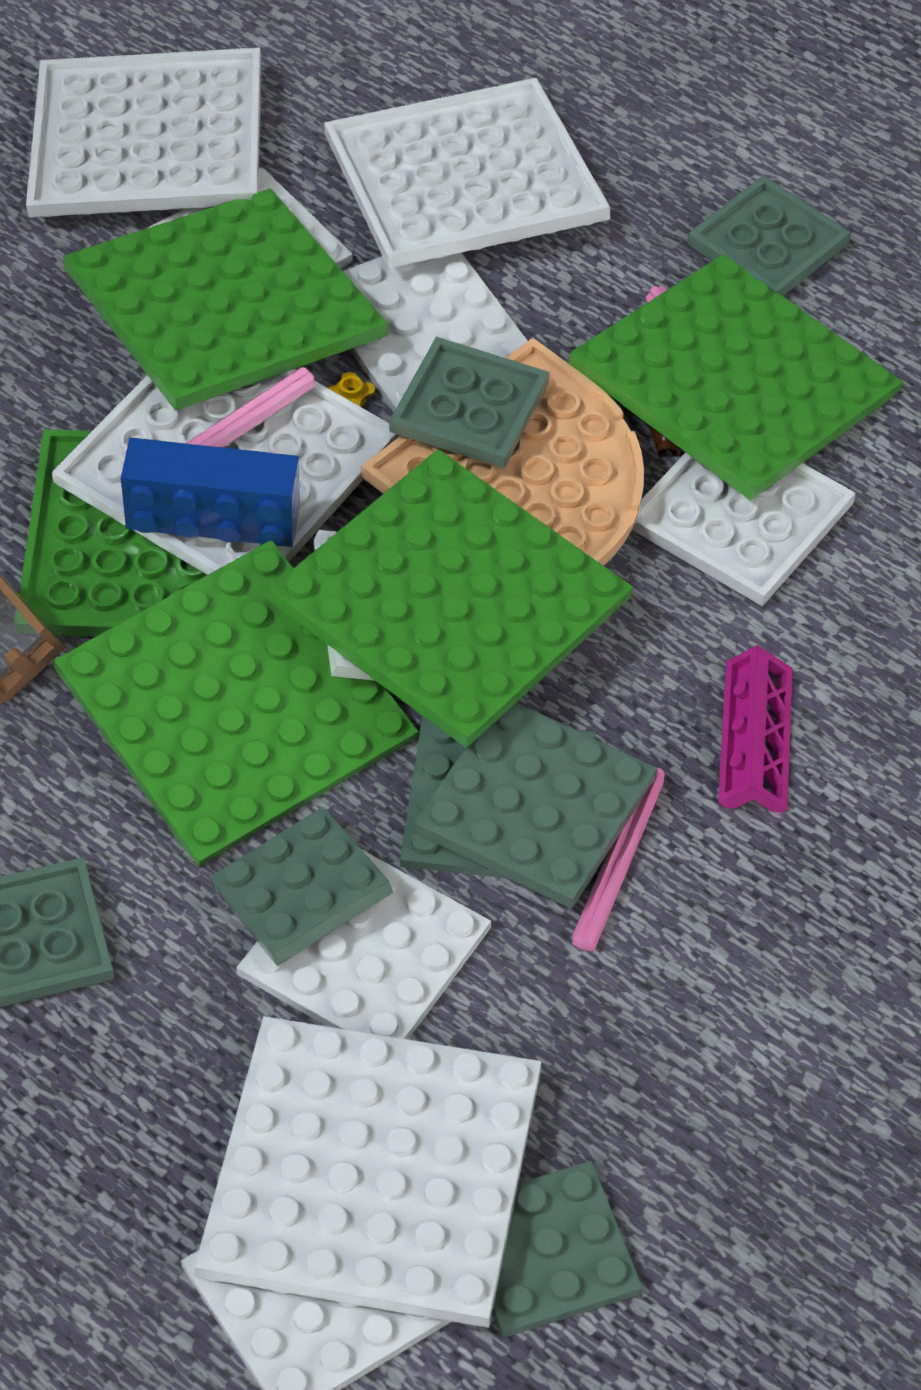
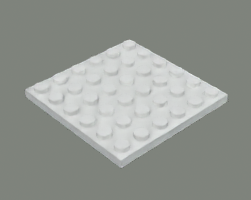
M260 48L40 60L26 200L28 217L215 207L236 199L252 200V196L259 191Z
M537 78L324 122L325 136L388 269L610 220L609 204Z
M296 370L284 372L177 411L174 410L147 375L52 472L53 482L125 525L121 473L129 437L186 443ZM316 381V385L312 390L224 447L299 456L300 509L293 547L277 546L288 562L363 481L361 465L400 437L398 434L389 432L388 422ZM133 530L206 575L263 545L240 541L225 542L220 539L203 537L186 538L176 534L158 532L142 533Z
M263 1016L195 1263L196 1277L489 1328L541 1074V1061Z

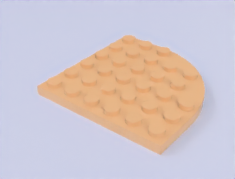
M531 338L506 358L550 372L549 384L505 469L404 436L397 438L361 465V477L384 494L439 449L603 566L614 557L632 531L639 514L644 487L642 451L635 432H631L623 419V411L592 380L534 338Z

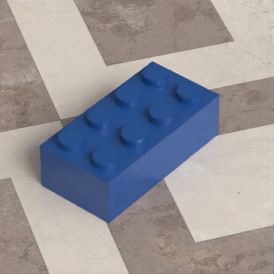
M129 437L121 473L126 529L137 530L142 533L176 534L186 538L220 539L225 542L240 541L264 544L268 541H273L276 546L293 547L300 509L299 456Z

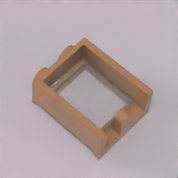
M0 574V703L3 704L21 691L66 648V645L50 630L12 584Z

